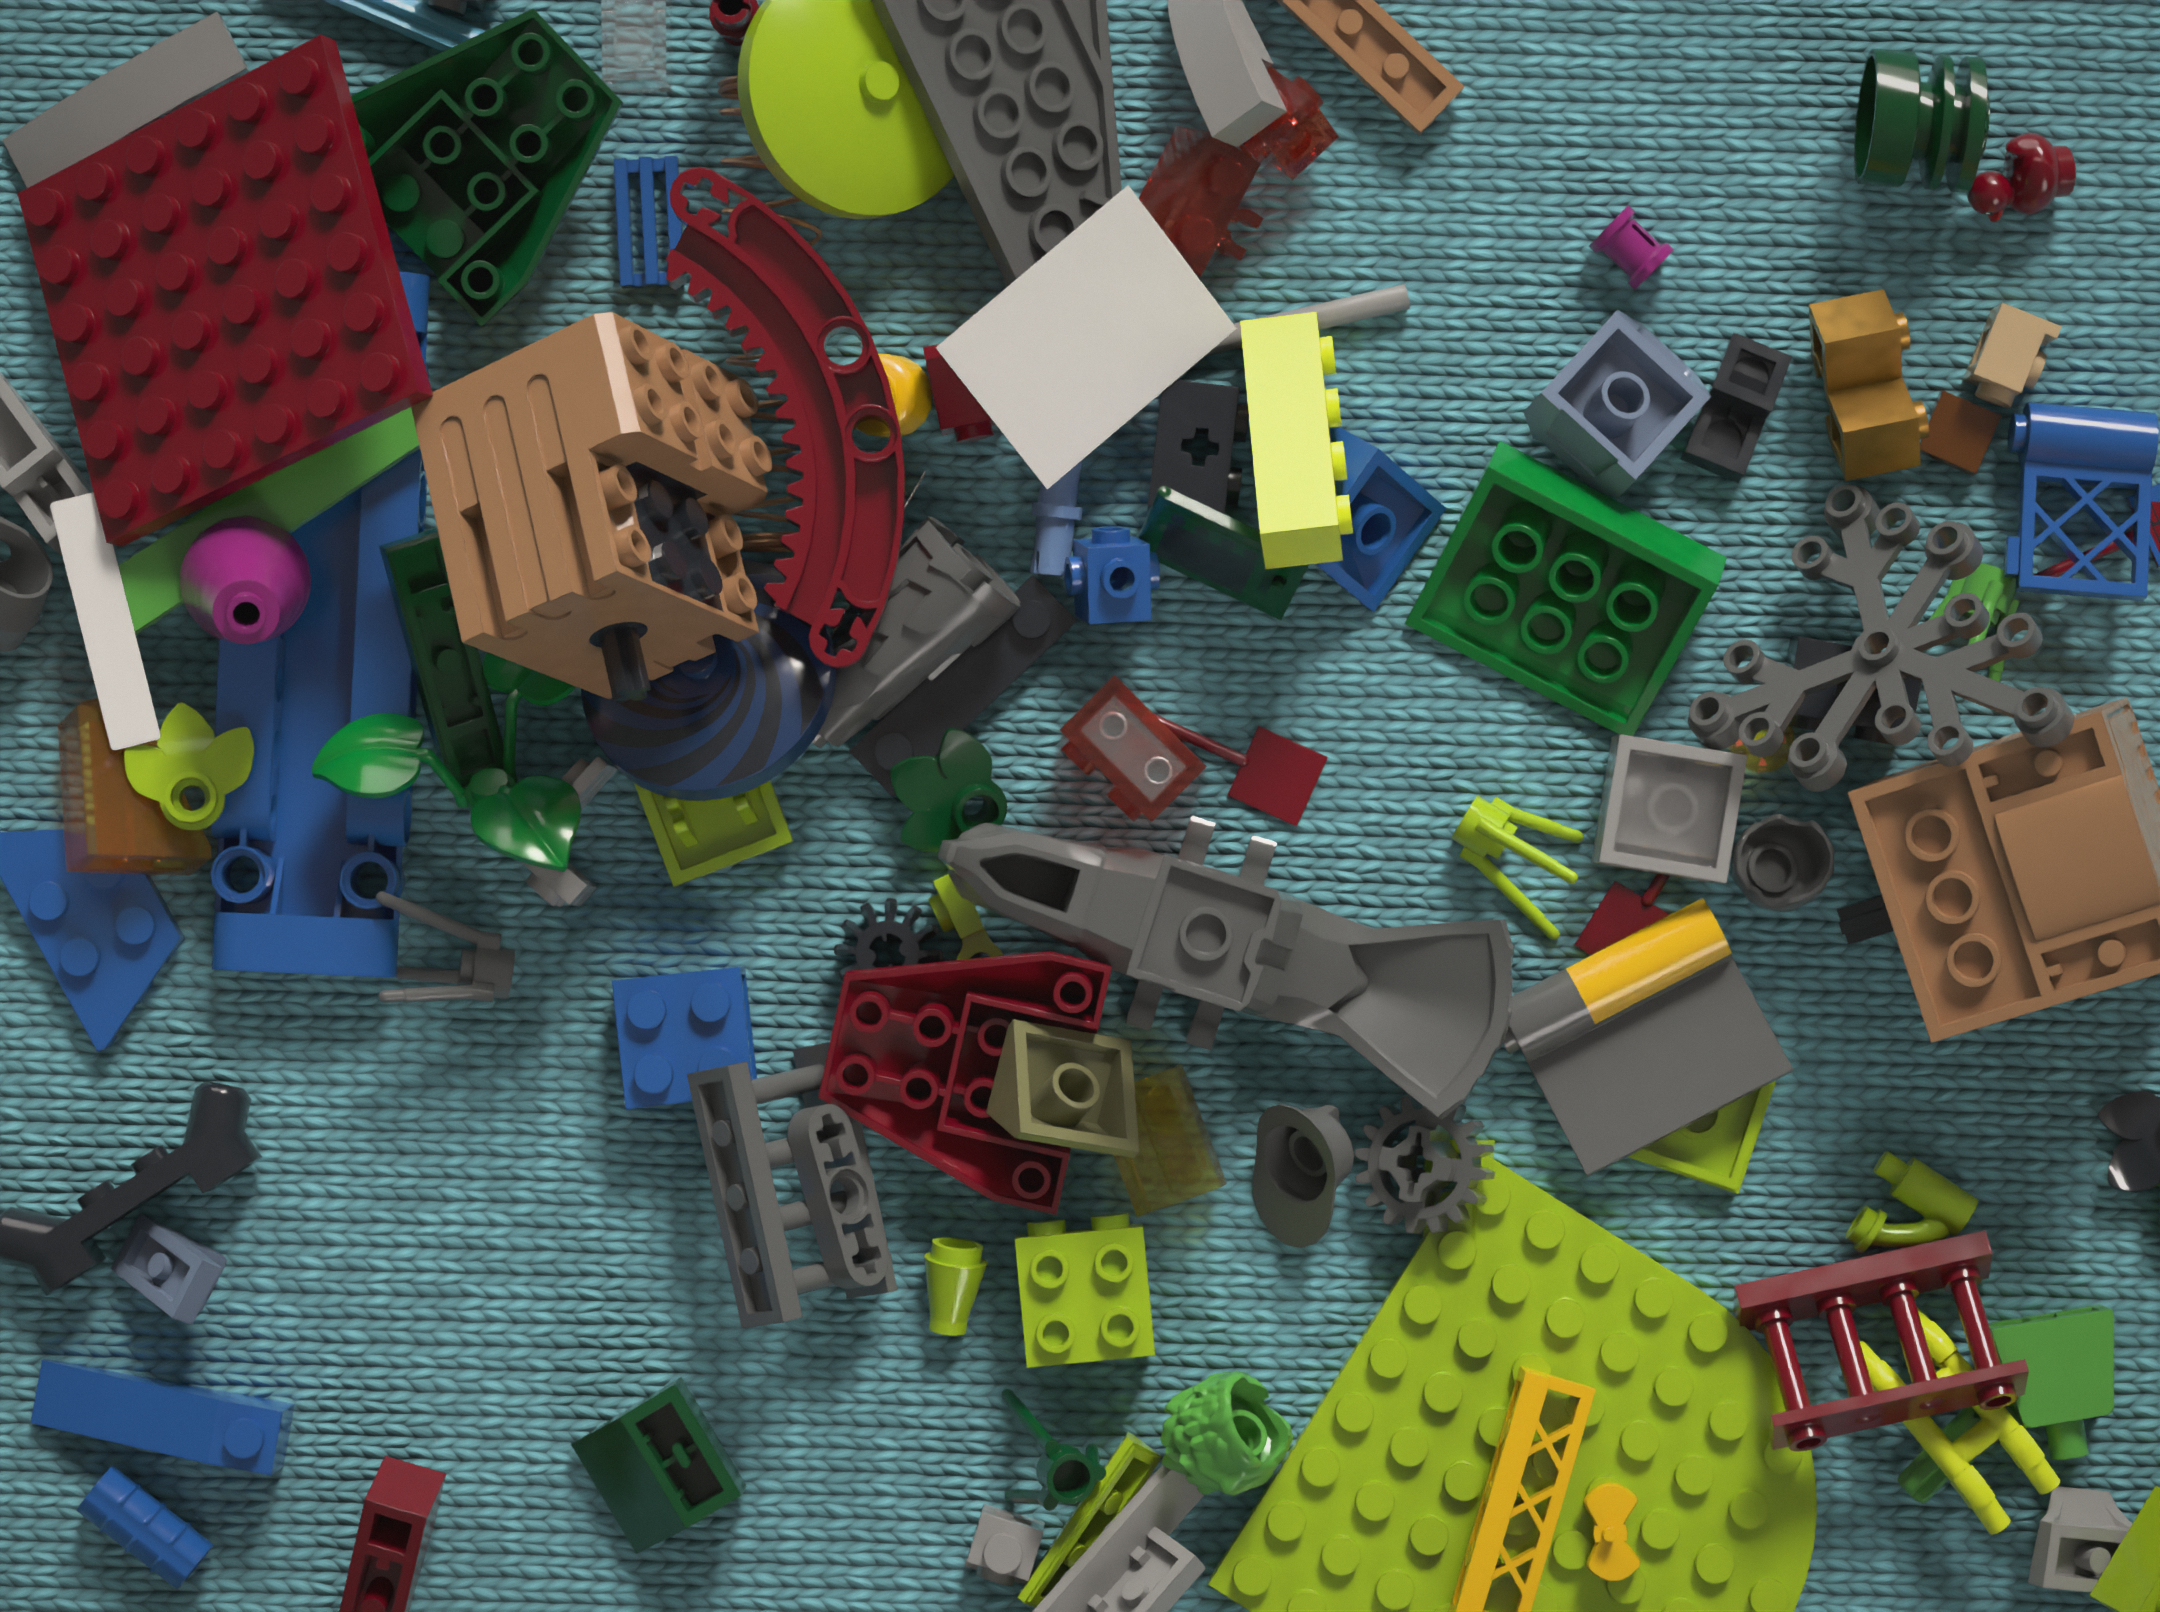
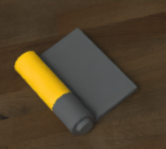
M1703 898L1513 995L1510 1007L1512 1015L1503 1041V1045L1509 1055L1519 1049L1521 1050L1587 1177L1793 1072L1788 1058L1732 957L1731 949L1717 920Z

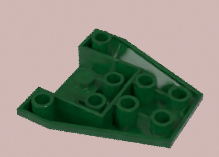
M534 8L351 96L385 222L439 277L437 281L483 328L530 283L623 105V101Z

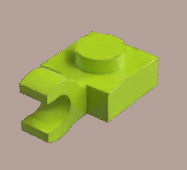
M949 874L934 880L933 883L938 894L928 898L944 933L956 928L962 939L963 946L957 960L971 959L974 954L979 952L987 953L991 957L1004 956L1001 949L990 939L974 903L962 898L958 894Z

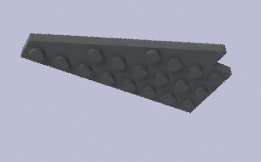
M871 0L1007 286H1009L1122 190L1106 0Z

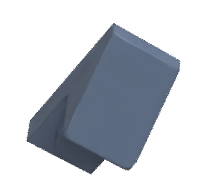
M140 1213L111 1270L170 1317L192 1325L198 1313L209 1299L215 1284L226 1266L227 1259L221 1253L148 1215Z

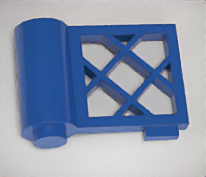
M2026 403L2022 415L2013 414L2011 416L2008 429V451L2018 453L2021 476L2018 537L2008 536L2005 539L2004 577L2016 578L2015 591L2144 601L2147 598L2152 471L2156 461L2159 438V424L2156 413ZM2037 481L2061 483L2077 503L2053 522L2036 503ZM2080 485L2096 487L2087 494ZM2107 487L2135 489L2134 514L2119 527L2093 501ZM2082 508L2108 535L2085 556L2060 529L2062 525ZM2036 521L2044 531L2034 539ZM2132 525L2133 543L2124 534ZM2048 537H2051L2075 564L2061 577L2033 575L2034 549ZM2114 542L2132 561L2131 583L2107 581L2090 561ZM2081 570L2089 580L2071 577Z

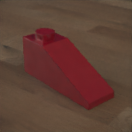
M384 1457L364 1500L339 1612H409L434 1528L446 1473L392 1457Z

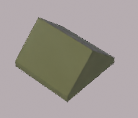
M1013 1019L1008 1025L986 1113L1017 1139L1135 1158L1140 1151L1131 1040Z

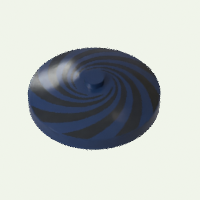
M742 558L745 575L752 583L757 596V606L754 608L759 633L739 642L720 634L712 635L716 649L715 653L697 661L688 659L673 666L672 672L657 679L649 680L651 690L647 691L648 697L639 701L629 699L622 703H617L613 701V698L607 699L581 689L583 710L593 737L610 762L629 780L655 794L690 801L722 799L750 791L770 781L793 764L815 739L831 707L835 692L836 668L824 665L813 653L809 641L812 625L777 609L774 605L775 601L765 591L766 583H784L786 580L775 568ZM825 626L820 634L828 642L825 652L836 657L830 632L827 626Z

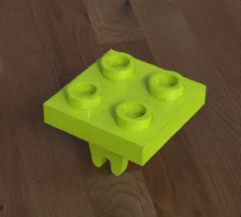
M771 780L750 791L735 796L706 801L670 798L655 794L634 783L673 887L794 842Z

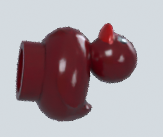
M2030 132L2019 135L2009 140L2005 146L2006 155L2003 175L1993 171L1978 174L1971 190L1967 192V199L1975 211L1988 215L1989 220L1994 223L2000 220L2004 209L2008 205L2022 214L2032 215L2041 212L2051 204L2055 197H2067L2072 193L2076 180V166L2073 154L2067 146H2053L2042 135Z

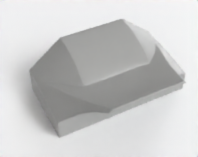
M2057 1486L2051 1491L2047 1514L2040 1520L2029 1573V1584L2042 1588L2092 1592L2132 1525V1522L2117 1507L2110 1492Z

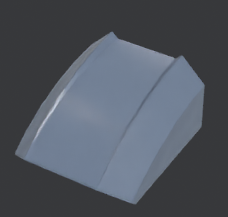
M1617 310L1523 413L1533 439L1541 441L1585 481L1589 487L1618 499L1709 400L1711 394L1698 375L1642 323Z

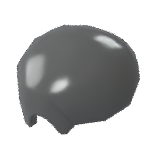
M1782 814L1764 818L1761 822L1754 823L1746 828L1731 853L1732 878L1751 903L1770 911L1791 912L1814 901L1823 891L1834 872V846L1822 827L1813 820L1802 822L1787 818Z

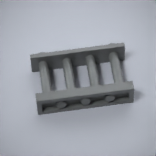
M830 1042L793 1049L797 1069L751 1080L747 1061L687 1074L742 1328L784 1323L801 1318L803 1316L798 1295L835 1285L827 1275L823 1262L792 1270L784 1232L812 1225V1221L805 1200L782 1206L778 1205L771 1168L794 1163L788 1137L765 1143L757 1109L759 1104L800 1094L803 1096L805 1108L828 1104L818 1098ZM847 1115L852 1124L889 1255L888 1269L883 1279L873 1286L845 1289L846 1298L849 1299L889 1293L898 1289L862 1124ZM823 1128L816 1131L818 1141L825 1138ZM834 1161L824 1163L825 1169L835 1168ZM834 1180L830 1188V1200L835 1210L842 1214L847 1204V1195L843 1185L839 1181ZM852 1224L843 1225L842 1229L843 1232L851 1231L853 1227ZM859 1252L852 1256L854 1265L860 1261Z

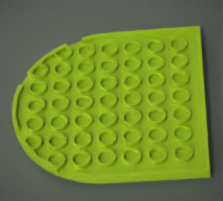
M1486 1156L1482 1158V1167L1494 1171L1495 1177L1490 1180H1479L1477 1188L1483 1192L1487 1199L1484 1204H1474L1477 1208L1476 1243L1472 1238V1203L1469 1202L1464 1204L1470 1216V1220L1466 1223H1455L1447 1215V1231L1432 1233L1430 1229L1427 1231L1207 1581L1209 1586L1250 1612H1448L1520 1366L1596 1389L1531 1612H1794L1806 1582L1814 1549L1817 1493L1811 1450L1795 1452L1791 1451L1789 1447L1772 1450L1769 1440L1770 1417L1772 1414L1786 1412L1772 1361L1751 1332L1745 1326L1740 1327L1739 1321L1725 1307L1693 1284L1493 1158ZM1479 1211H1480V1249H1479ZM1476 1257L1475 1266H1473V1261ZM1551 1389L1547 1390L1539 1418L1547 1435L1571 1422L1578 1397ZM1535 1431L1532 1443L1540 1439L1537 1431ZM1566 1436L1552 1443L1559 1458ZM1545 1447L1528 1456L1521 1483L1529 1497L1553 1484L1557 1468ZM1609 1482L1628 1488L1638 1499L1637 1505L1625 1524L1628 1532L1626 1542L1640 1558L1641 1563L1636 1571L1620 1581H1605L1594 1575L1586 1567L1587 1559L1595 1541L1592 1532L1594 1522L1587 1512L1583 1500L1593 1488ZM1517 1493L1514 1505L1522 1501L1519 1493ZM1548 1498L1534 1505L1541 1520ZM1527 1509L1509 1520L1503 1546L1510 1559L1535 1545L1539 1530ZM1500 1554L1496 1566L1504 1563ZM1530 1560L1515 1567L1523 1582ZM1509 1571L1492 1580L1483 1610L1490 1612H1515L1521 1592Z

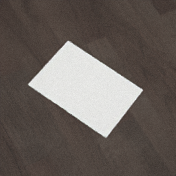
M1127 185L935 348L1045 488L1048 489L1237 328L1136 194Z

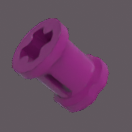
M1628 205L1589 247L1595 253L1603 251L1629 276L1628 284L1635 290L1674 249L1668 243L1660 245L1633 219L1635 211Z

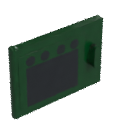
M1166 486L1158 489L1138 535V538L1150 544V552H1156L1159 563L1279 620H1282L1309 566L1308 564L1265 569L1260 531Z

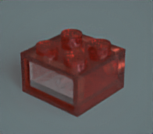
M1115 675L1060 729L1069 739L1061 750L1087 776H1090L1098 768L1115 785L1106 795L1133 822L1142 814L1153 822L1207 768Z

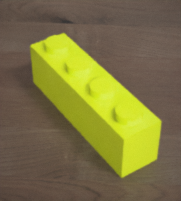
M1317 312L1240 321L1259 529L1265 569L1343 561L1341 535L1353 534L1349 495L1336 496L1335 481L1348 479L1343 441L1331 442L1330 428L1342 427L1338 388L1325 389L1324 375L1336 374L1332 336L1320 337Z

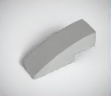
M1167 0L1169 19L1180 61L1197 106L1212 138L1239 147L1287 112L1267 71V68L1272 66L1273 62L1242 0Z
M0 372V485L14 497L44 541L62 556L50 505L56 501L91 493L93 488L44 424Z

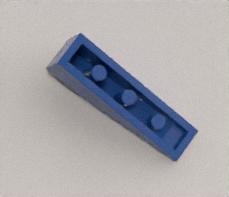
M43 1359L31 1423L201 1463L272 1475L284 1467L295 1404Z

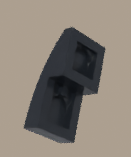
M1733 332L1708 388L1711 397L1699 410L1680 460L1739 483L1746 473L1765 420L1772 412L1793 356Z

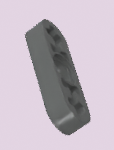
M833 1104L801 1109L794 1114L789 1123L788 1141L827 1275L835 1285L843 1289L873 1286L879 1283L885 1276L889 1264V1255L850 1119L840 1107ZM823 1128L825 1138L818 1141L816 1131ZM834 1161L835 1168L825 1169L824 1163ZM834 1180L839 1181L843 1185L847 1195V1204L842 1214L835 1210L830 1200V1188ZM852 1224L853 1230L843 1232V1225ZM859 1252L860 1261L854 1265L852 1256Z

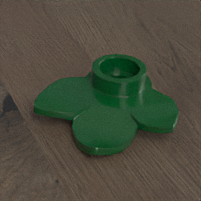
M949 728L941 740L937 758L928 755L909 757L895 764L890 769L889 777L894 793L907 808L913 811L901 829L899 839L903 843L923 852H938L942 840L958 839L963 832L979 824L991 823L1002 825L1007 814V800L1002 789L991 780V755L972 735L959 729ZM973 797L983 798V806L978 813L974 815H966L964 813L965 804L969 799Z

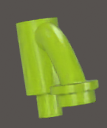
M1886 1151L1876 1163L1873 1172L1892 1184L1889 1190L1890 1195L1924 1216V1218L1914 1223L1885 1224L1886 1212L1881 1209L1875 1212L1868 1206H1865L1851 1223L1845 1238L1854 1243L1853 1249L1859 1253H1863L1870 1245L1907 1248L1943 1240L1949 1235L1956 1236L1965 1227L1973 1215L1979 1199L1917 1158L1912 1157L1905 1163L1889 1151Z

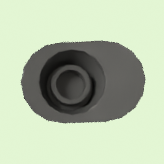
M1279 1104L1267 1108L1259 1118L1253 1172V1199L1262 1222L1269 1232L1285 1245L1298 1248L1316 1244L1327 1233L1333 1215L1336 1189L1352 1170L1354 1161L1353 1146L1346 1130L1340 1124L1337 1107L1325 1105L1316 1109L1306 1108L1299 1110L1296 1107Z

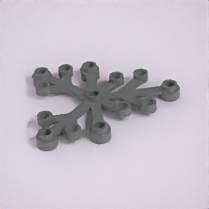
M1851 484L1841 485L1833 489L1827 496L1824 508L1825 520L1836 536L1843 541L1847 558L1834 554L1826 541L1819 536H1809L1800 540L1793 548L1791 555L1792 562L1804 578L1808 580L1823 578L1855 591L1864 631L1855 640L1851 651L1797 670L1766 658L1758 645L1751 640L1737 641L1726 650L1723 658L1724 666L1738 683L1751 684L1755 682L1760 684V686L1731 697L1724 693H1703L1692 702L1688 717L1691 731L1705 747L1721 750L1730 747L1740 739L1751 754L1757 757H1766L1780 748L1784 738V730L1807 695L1848 680L1815 733L1810 732L1799 736L1793 741L1789 749L1788 767L1805 789L1815 792L1833 787L1843 777L1847 762L1845 755L1838 746L1876 687L1881 708L1876 713L1875 725L1886 741L1892 745H1904L1917 736L1920 731L1921 722L1909 704L1904 683L1906 676L1923 683L1933 723V729L1927 738V745L1939 763L1944 766L1952 767L1962 764L1970 757L1973 751V741L1962 726L1955 696L2014 718L2016 726L2025 739L2036 747H2051L2060 743L2069 735L2074 724L2072 710L2056 690L2034 687L2024 692L1974 673L1977 670L2011 657L2017 659L2029 657L2040 648L2043 640L2042 632L2032 617L2026 613H2014L2007 616L1999 624L1996 635L1944 655L1933 657L1922 652L1958 637L1966 639L1976 637L1989 624V612L1981 600L1972 593H1962L1953 597L1947 603L1944 615L1918 624L1946 579L1959 580L1972 574L1982 561L1983 547L1967 525L1959 522L1945 521L1931 529L1925 545L1927 560L1889 617L1881 581L1903 547L1910 544L1917 537L1920 531V523L1908 505L1897 502L1889 504L1880 510L1871 494L1865 488ZM1905 520L1899 528L1890 530L1896 522ZM1877 529L1880 535L1872 546L1870 535ZM1821 553L1815 561L1807 563L1812 555ZM1975 610L1969 619L1959 621L1964 613ZM2023 630H2028L2027 634L2022 639L2018 641H2012V638L2015 634ZM1753 656L1747 665L1739 667L1745 658ZM2046 708L2041 714L2034 716L2038 711ZM1906 717L1900 726L1890 728L1896 719ZM1768 729L1764 737L1754 740L1758 732ZM1958 738L1954 746L1949 749H1942L1948 740Z

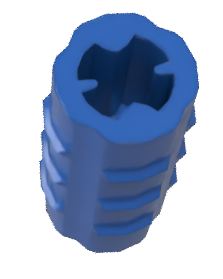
M114 1466L110 1467L76 1510L97 1526L99 1533L107 1534L124 1548L125 1553L130 1552L150 1568V1573L155 1572L177 1590L189 1578L214 1545L193 1529L191 1522H184L166 1508V1503H160L141 1488V1483L133 1482Z

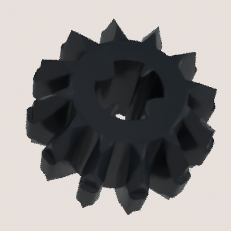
M888 898L885 902V921L879 922L875 909L870 903L861 905V914L869 927L863 930L855 922L845 920L841 928L847 934L858 938L856 946L849 944H837L834 946L835 955L841 957L855 955L857 964L845 967L839 972L840 979L844 980L846 971L879 968L875 964L879 954L876 950L872 949V946L880 936H882L884 942L889 941V934L898 936L903 941L899 947V952L906 957L902 966L920 964L921 959L933 962L943 960L942 950H922L920 944L921 941L933 938L939 933L937 926L932 924L915 933L911 928L922 913V909L916 905L908 910L902 923L897 922L898 902L894 898ZM893 963L888 965V967L895 966Z

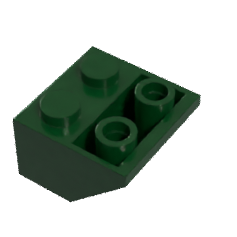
M682 1377L571 1443V1446L636 1554L699 1522L742 1496L747 1487Z

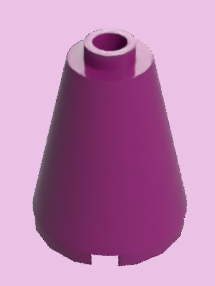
M249 515L221 519L201 531L189 547L180 572L182 598L192 618L211 635L237 644L261 643L284 633L302 614L307 604L311 587V574L307 557L294 536L282 527L280 528L270 522L261 520V518Z

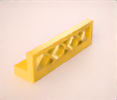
M1520 1366L1448 1612H1490L1483 1609L1491 1582L1508 1571L1521 1592L1515 1612H1531L1596 1389L1594 1387ZM1551 1389L1578 1397L1571 1422L1547 1435L1539 1421L1547 1390ZM1535 1431H1537L1540 1439L1532 1443ZM1566 1436L1559 1458L1552 1443ZM1545 1447L1557 1468L1553 1484L1529 1497L1521 1483L1528 1456ZM1517 1493H1519L1522 1501L1514 1505ZM1548 1498L1541 1520L1534 1505ZM1527 1509L1539 1530L1535 1545L1510 1559L1503 1546L1509 1520ZM1500 1554L1504 1563L1496 1566ZM1530 1560L1523 1582L1515 1567Z

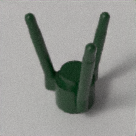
M1005 1389L1001 1394L1002 1399L1044 1452L1037 1463L1036 1471L1042 1489H1010L1005 1492V1499L1008 1502L1018 1504L1042 1505L1048 1511L1054 1510L1059 1502L1075 1504L1086 1499L1092 1493L1096 1481H1100L1106 1476L1105 1468L1100 1465L1098 1447L1095 1444H1089L1084 1455L1077 1448L1069 1444H1058L1012 1390Z

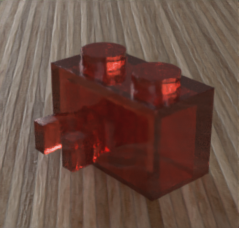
M1176 126L1145 184L1139 200L1197 276H1201L1215 249L1226 257L1241 261L1247 249L1237 245L1232 239L1231 231L1227 229L1230 222L1237 223L1239 221L1242 225L1258 229L1261 225L1263 217L1249 209L1238 207L1261 163L1235 146L1212 138L1209 131Z

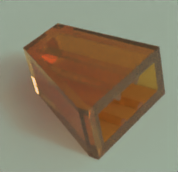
M89 699L80 702L58 724L67 872L190 876L211 859V845L203 830L187 831L176 827L163 814L160 802L139 794L132 787L125 770V748L119 750L111 749L99 699ZM157 740L138 745H150L156 747ZM183 793V807L186 810L193 811Z

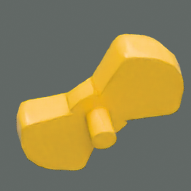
M1610 1482L1593 1488L1583 1500L1584 1506L1594 1522L1592 1532L1595 1541L1587 1559L1586 1567L1594 1575L1605 1581H1620L1629 1577L1640 1567L1641 1563L1640 1558L1626 1542L1628 1532L1625 1524L1637 1505L1638 1499L1628 1488Z

